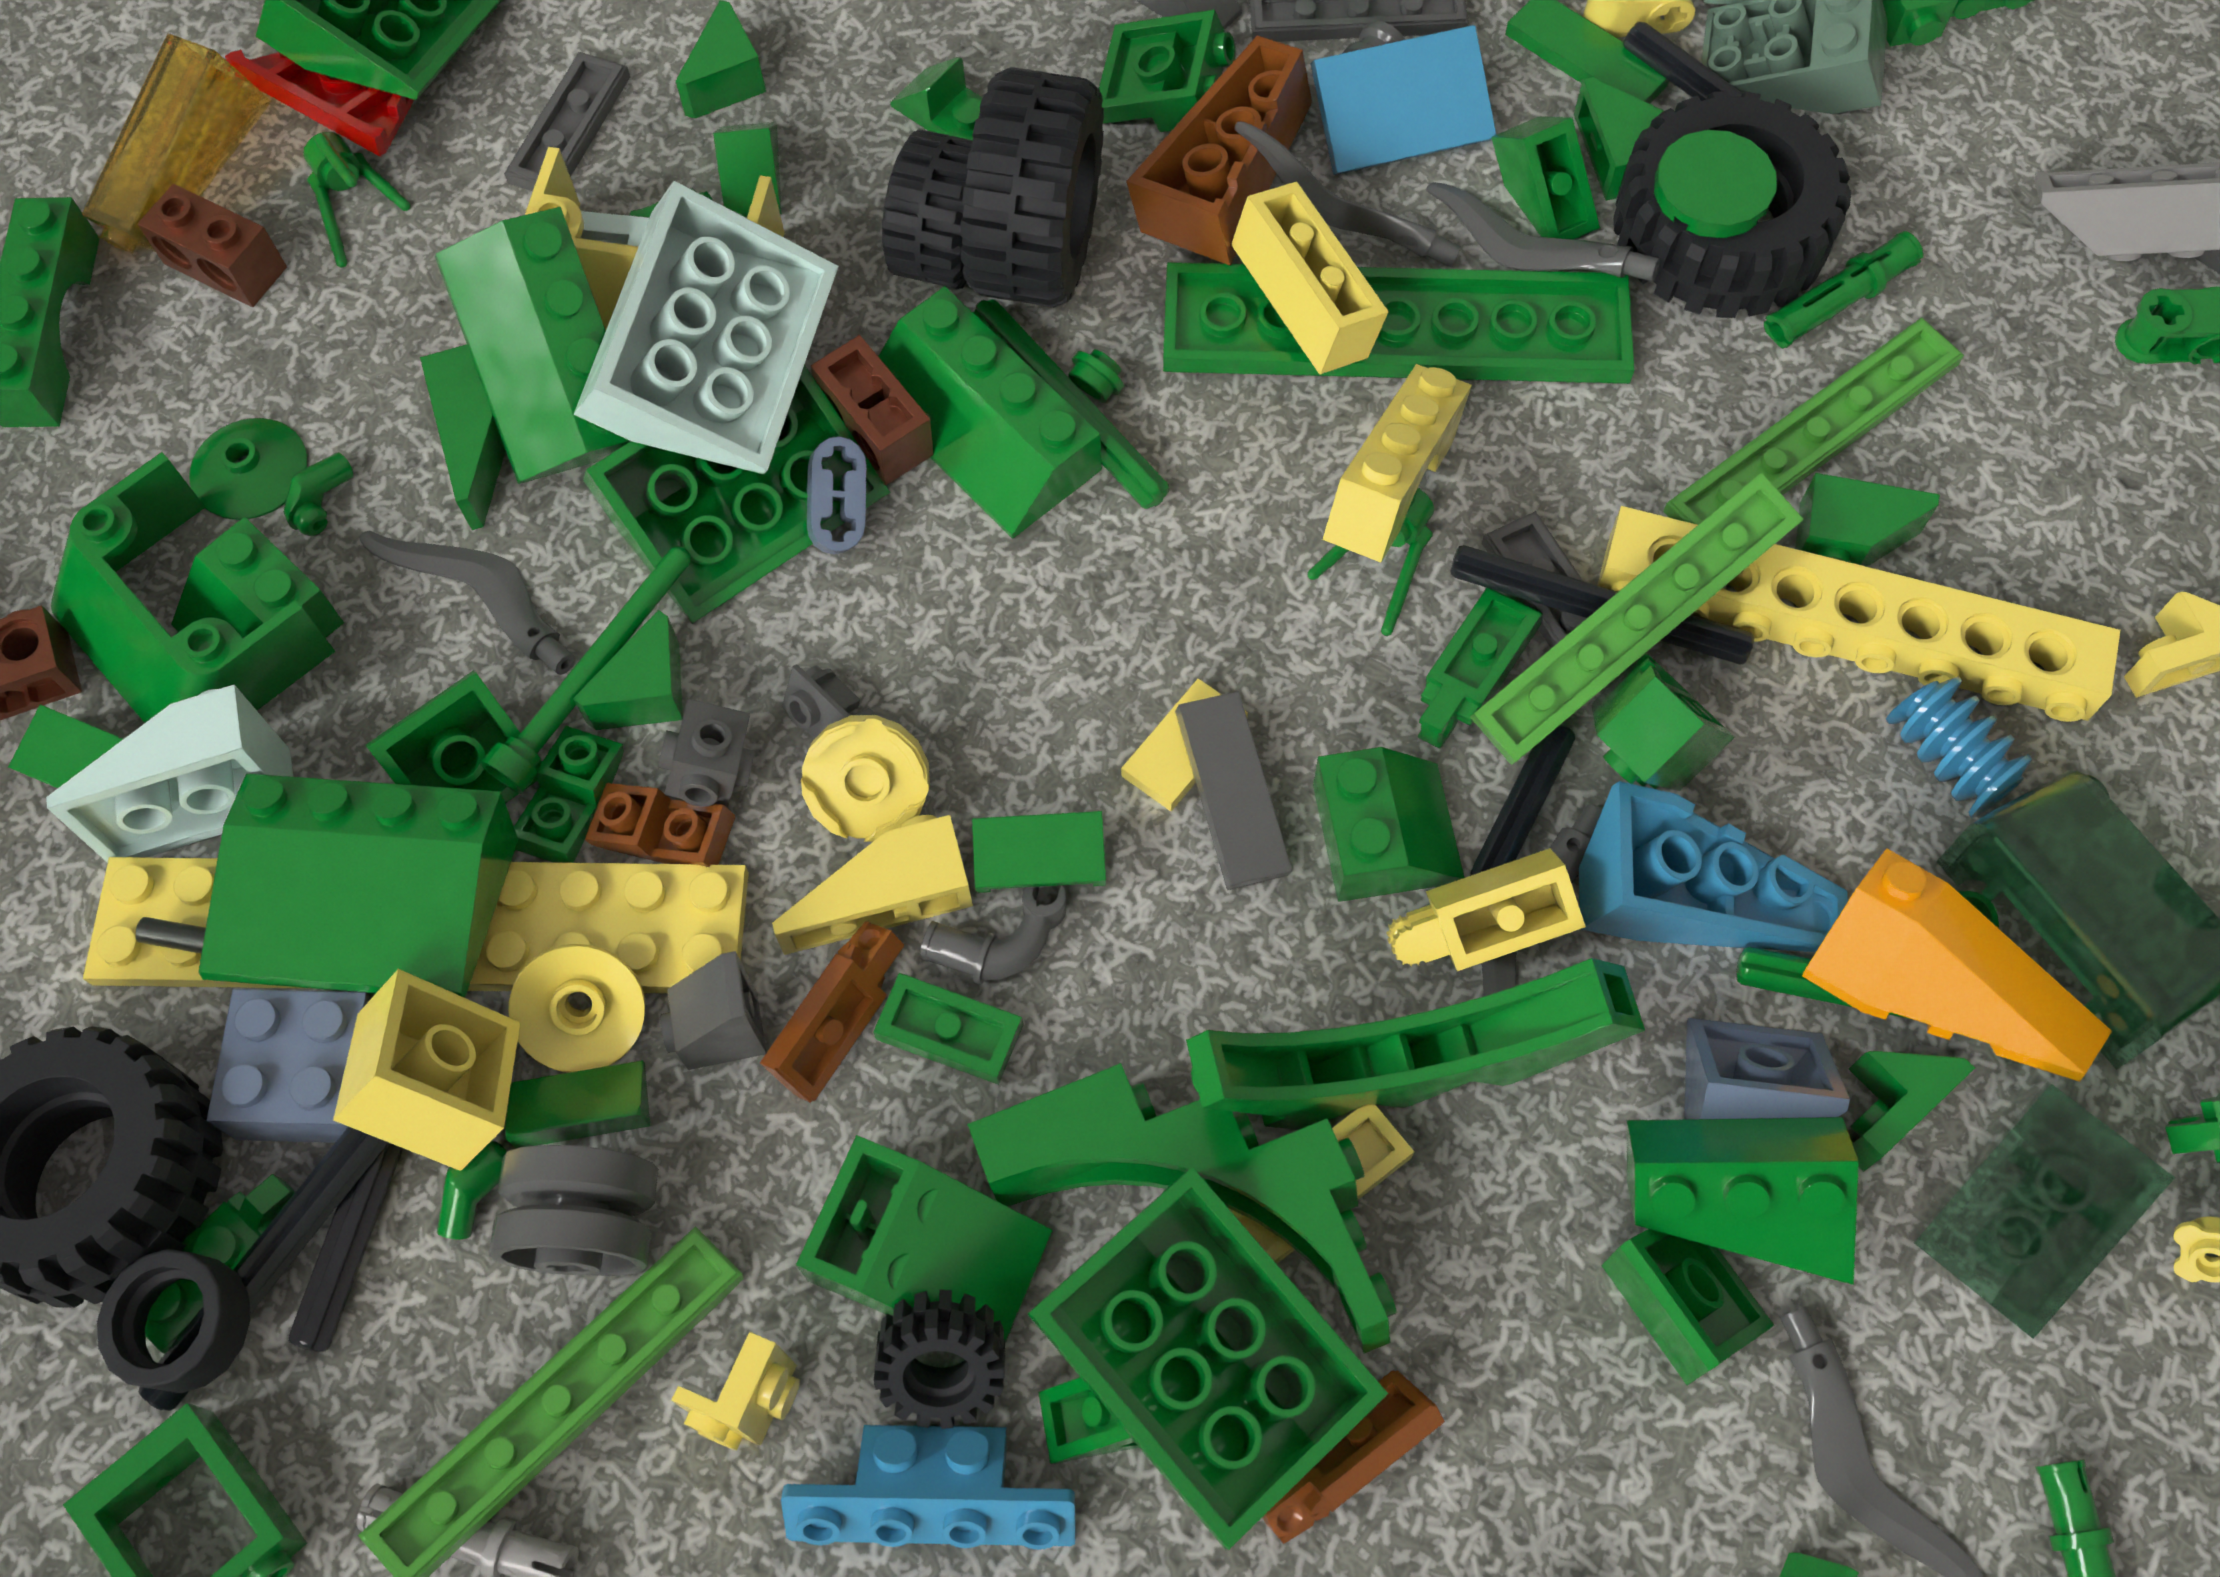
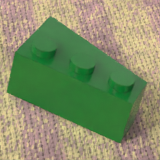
M1647 652L1623 671L1591 704L1596 734L1610 748L1603 758L1630 784L1636 781L1644 787L1649 784L1654 789L1664 787L1680 791L1735 738Z
M1843 1117L1627 1120V1184L1636 1226L1854 1285L1859 1160Z

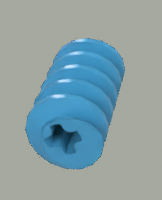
M1958 676L1941 683L1934 681L1923 686L1894 708L1887 716L1886 722L1888 724H1897L1907 720L1900 733L1901 739L1905 743H1913L1925 739L1917 752L1921 762H1931L1942 758L1934 772V776L1939 782H1946L1960 777L1951 792L1955 801H1964L1978 797L1968 812L1969 817L1972 819L1996 805L2017 788L2024 780L2022 774L2032 761V758L2029 754L2009 761L2005 758L2004 755L2015 739L2010 734L1993 741L1989 740L1987 735L1997 719L1994 715L1974 722L1972 721L1970 715L1980 700L1976 695L1959 702L1952 698L1962 683L1961 678Z

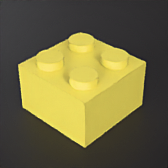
M397 969L357 1014L333 1121L461 1171L504 1129L520 1022Z

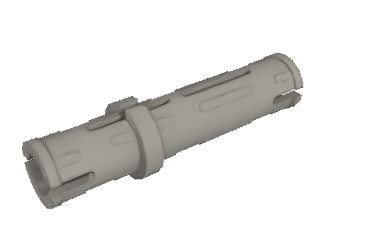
M378 1483L373 1485L365 1495L361 1506L372 1508L374 1511L372 1514L358 1513V1530L363 1531L403 1493L390 1490L387 1486ZM504 1518L500 1519L497 1523L488 1521L450 1557L479 1566L481 1575L485 1577H504V1575L510 1577H573L575 1571L565 1569L564 1567L566 1563L577 1564L579 1550L578 1547L570 1544L563 1545L523 1532L519 1522Z

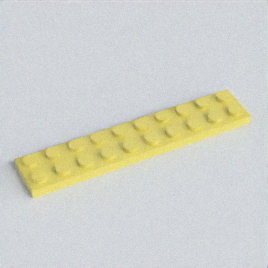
M109 857L83 979L89 984L96 986L303 988L203 980L198 973L201 959L200 953L139 943L136 940V927L143 917L206 927L218 858ZM511 862L468 991H511L515 980L523 968L539 954L562 945L585 944L605 949L622 959L638 978L643 993H668V988L723 953L736 951L741 961L749 872L745 865H710V867H705L697 864Z

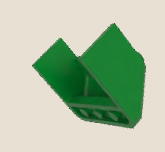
M163 452L84 506L74 516L51 600L52 613L144 723L172 703L198 696L207 690L221 689L231 685H235L252 706L259 710L336 651L296 600L244 638L227 621L219 618L199 619L171 637L116 572L204 509V504Z

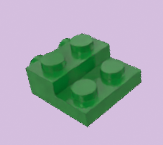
M1215 9L1115 24L1099 85L1103 97V124L1152 117L1159 132L1173 130L1222 75L1223 68L1230 66L1235 60L1236 49L1233 36L1230 32H1225Z

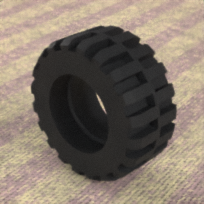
M1009 67L996 73L995 77L991 78L987 93L983 95L980 104V114L975 122L972 134L973 142L968 155L966 186H964L962 204H964L960 235L962 236L961 262L964 263V279L967 281V285L980 296L1053 308L1063 305L1072 299L1087 255L1088 241L1093 227L1094 210L1097 204V190L1102 164L1101 152L1104 138L1103 97L1100 89L1089 79Z
M1729 91L1712 92L1703 101L1698 96L1677 103L1675 111L1672 108L1663 111L1651 121L1649 128L1641 132L1629 157L1615 203L1616 210L1613 216V227L1615 234L1620 235L1617 245L1630 246L1634 248V252L1660 258L1659 272L1655 281H1653L1657 285L1654 291L1655 295L1668 303L1673 297L1686 302L1684 310L1699 315L1703 307L1717 309V318H1735L1738 309H1746L1750 317L1768 313L1773 301L1778 307H1783L1797 299L1800 290L1809 289L1818 278L1845 222V215L1850 207L1851 190L1848 186L1850 175L1843 157L1837 158L1840 150L1828 133L1821 135L1818 132V122L1808 114L1804 113L1800 117L1791 111V104L1776 99L1775 103L1760 100L1761 94L1744 92L1741 97H1730ZM1703 130L1729 131L1754 142L1768 155L1776 171L1777 191L1768 209L1773 219L1758 222L1756 226L1746 233L1727 238L1703 237L1686 230L1688 224L1681 222L1676 217L1674 222H1672L1662 212L1654 196V176L1668 146L1686 134ZM1638 278L1639 281H1640L1642 284H1645L1646 282L1649 281V280H1645V279Z
M73 1026L46 1032L45 1041H41L35 1036L9 1046L11 1054L2 1060L0 1059V1289L35 1304L45 1302L53 1307L75 1308L84 1303V1299L93 1304L103 1302L105 1294L118 1275L144 1255L165 1249L182 1251L187 1245L181 1240L192 1225L200 1228L210 1209L203 1205L207 1192H216L222 1170L213 1164V1158L221 1156L223 1152L221 1131L206 1121L210 1099L199 1092V1085L188 1075L145 1044L129 1035L120 1036L112 1029L95 1026L85 1028L81 1032ZM113 1116L114 1141L109 1158L98 1178L77 1200L55 1213L38 1218L36 1211L37 1186L42 1171L51 1155L65 1139L83 1126L96 1120Z

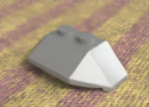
M2220 162L2065 172H2035L2034 184L2041 204L2097 256H2105L2115 261L2136 260L2142 254L2168 253L2178 258H2194L2203 255L2208 250H2220Z

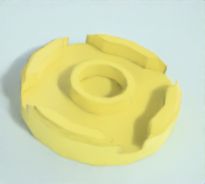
M851 715L829 724L812 741L802 766V796L812 816L831 833L846 839L848 836L856 839L865 838L864 842H873L884 832L899 828L904 821L920 815L930 788L929 762L919 741L899 723L877 715Z

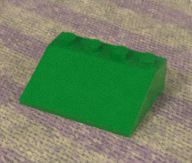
M265 0L256 37L305 70L417 100L503 0Z
M804 364L770 465L764 474L630 441L586 469L583 481L614 526L651 572L672 547L681 546L688 550L691 557L690 564L667 593L693 624L813 544L807 530V487L810 456L817 446L828 438L844 437L851 439L857 445L858 443ZM834 450L832 456L826 461H821L822 469L831 470L833 473V491H840L841 477L847 471L852 470V463L843 462L841 452ZM865 455L866 508L889 494L890 491L884 485ZM833 501L831 516L827 520L820 522L821 529L831 532L845 523L840 518V501Z
M246 773L223 825L198 971L201 978L212 981L377 993L397 969H400L465 998L519 840L501 791Z
M1193 1167L1173 1182L1028 1313L1029 1317L1225 1550H1229L1388 1395V1392Z

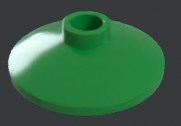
M266 418L239 420L214 432L199 447L190 466V486L204 504V508L219 517L241 520L244 516L247 519L264 516L286 503L292 477L308 466L307 451L298 434L289 426L279 421ZM248 455L243 461L235 463L240 457Z

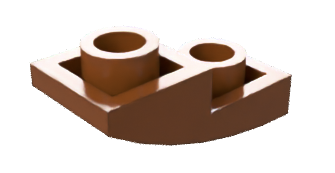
M606 783L585 840L589 844L602 849L664 864H697L710 867V865H719L736 815L722 804L701 807L691 805L682 800H672L659 788Z

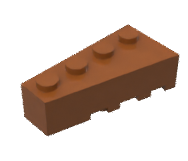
M1256 36L1129 177L1126 183L1140 232L1231 266L1237 254L1231 244L1246 199L1250 195L1269 190L1277 174L1259 150L1235 131V125L1240 121L1253 125L1272 136L1289 150L1312 104L1302 49Z

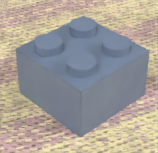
M233 989L206 1121L235 1140L335 1143L348 1127L333 1121L356 1018L357 1014L369 1002L371 997L366 992Z

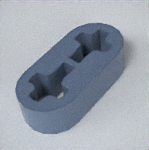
M832 437L820 443L809 459L807 530L808 536L815 547L825 553L839 554L857 545L864 534L866 517V460L859 445L851 439ZM834 450L841 452L843 462L852 463V470L847 471L841 477L840 491H833V473L831 470L822 469L821 461H826L832 456ZM833 501H840L841 521L851 523V531L842 534L839 542L832 541L831 531L821 529L820 525L821 521L827 520L831 516Z

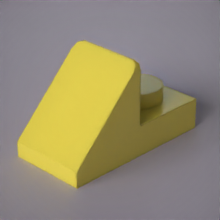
M2183 591L2176 593L2155 616L2165 636L2147 644L2138 652L2140 656L2139 661L2127 672L2124 678L2137 698L2220 671V605Z

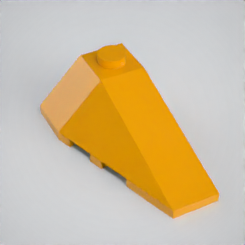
M1886 848L1857 886L1802 975L1807 980L1862 1013L1886 1020L1891 1012L1928 1024L1927 1033L1950 1040L1952 1035L1957 1033L1990 1044L1997 1056L2078 1082L2085 1076L2112 1032L2110 1028L1948 882Z

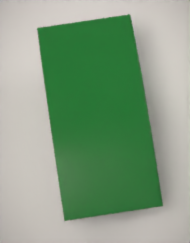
M565 726L537 769L538 790L514 825L519 839L515 850L553 863H574L585 841L606 783L612 784L624 753L623 744Z

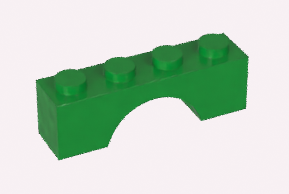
M72 197L15 198L0 260L1 427H58L61 423L70 381V374L63 357L60 341L61 305L65 293L72 284L90 285L100 240L99 235Z

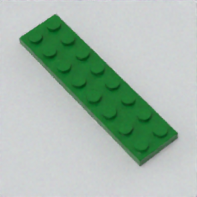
M1167 262L1163 372L1407 378L1415 365L1418 364L1426 368L1436 367L1444 369L1453 374L1456 379L1630 384L1635 371L1628 275L1619 278L1607 273L1358 267L1389 311L1367 359L1319 374L1245 264H1231L1230 266L1214 263Z

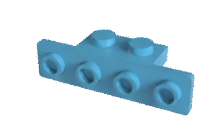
M864 1425L855 1485L786 1484L782 1490L781 1505L786 1538L790 1541H804L812 1545H828L833 1542L878 1543L889 1547H898L907 1543L950 1544L959 1548H973L979 1545H1023L1030 1549L1041 1550L1052 1546H1073L1075 1544V1492L1071 1489L1004 1488L1007 1455L1006 1427H954L941 1429V1426L924 1428L920 1426Z

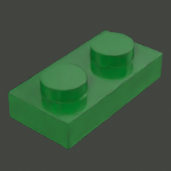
M899 973L873 1033L878 1041L999 1085L1022 1030L1023 1019L1021 1016Z

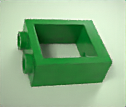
M186 1403L63 1504L111 1577H154L119 1527V1524L199 1457H202L258 1536L210 1577H286L294 1567L291 1557L307 1544V1541L214 1412Z

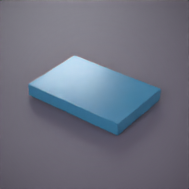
M1475 25L1315 59L1310 63L1334 175L1492 140L1491 137L1496 135Z

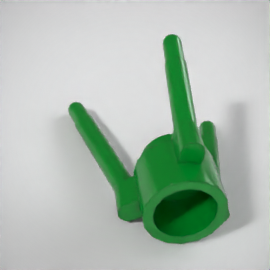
M331 131L321 132L314 135L306 143L303 156L312 170V173L307 178V182L316 195L335 262L338 267L343 268L347 266V258L328 194L330 188L335 191L353 188L357 186L359 175H363L401 210L408 211L411 208V204L370 166L362 153H353L345 139L338 133Z
M1417 488L1401 530L1391 545L1393 547H1402L1405 543H1408L1410 547L1381 627V633L1384 636H1390L1393 633L1422 551L1433 536L1432 531L1426 524L1434 514L1435 508L1432 500L1420 488ZM1335 545L1308 571V578L1311 580L1318 579L1349 550Z

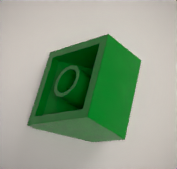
M244 516L195 555L171 625L179 632L199 619L219 618L227 621L244 638L294 600L303 607L325 638L344 624V621L323 592Z
M1384 747L1318 756L1313 788L1338 902L1439 887L1465 878L1437 763Z

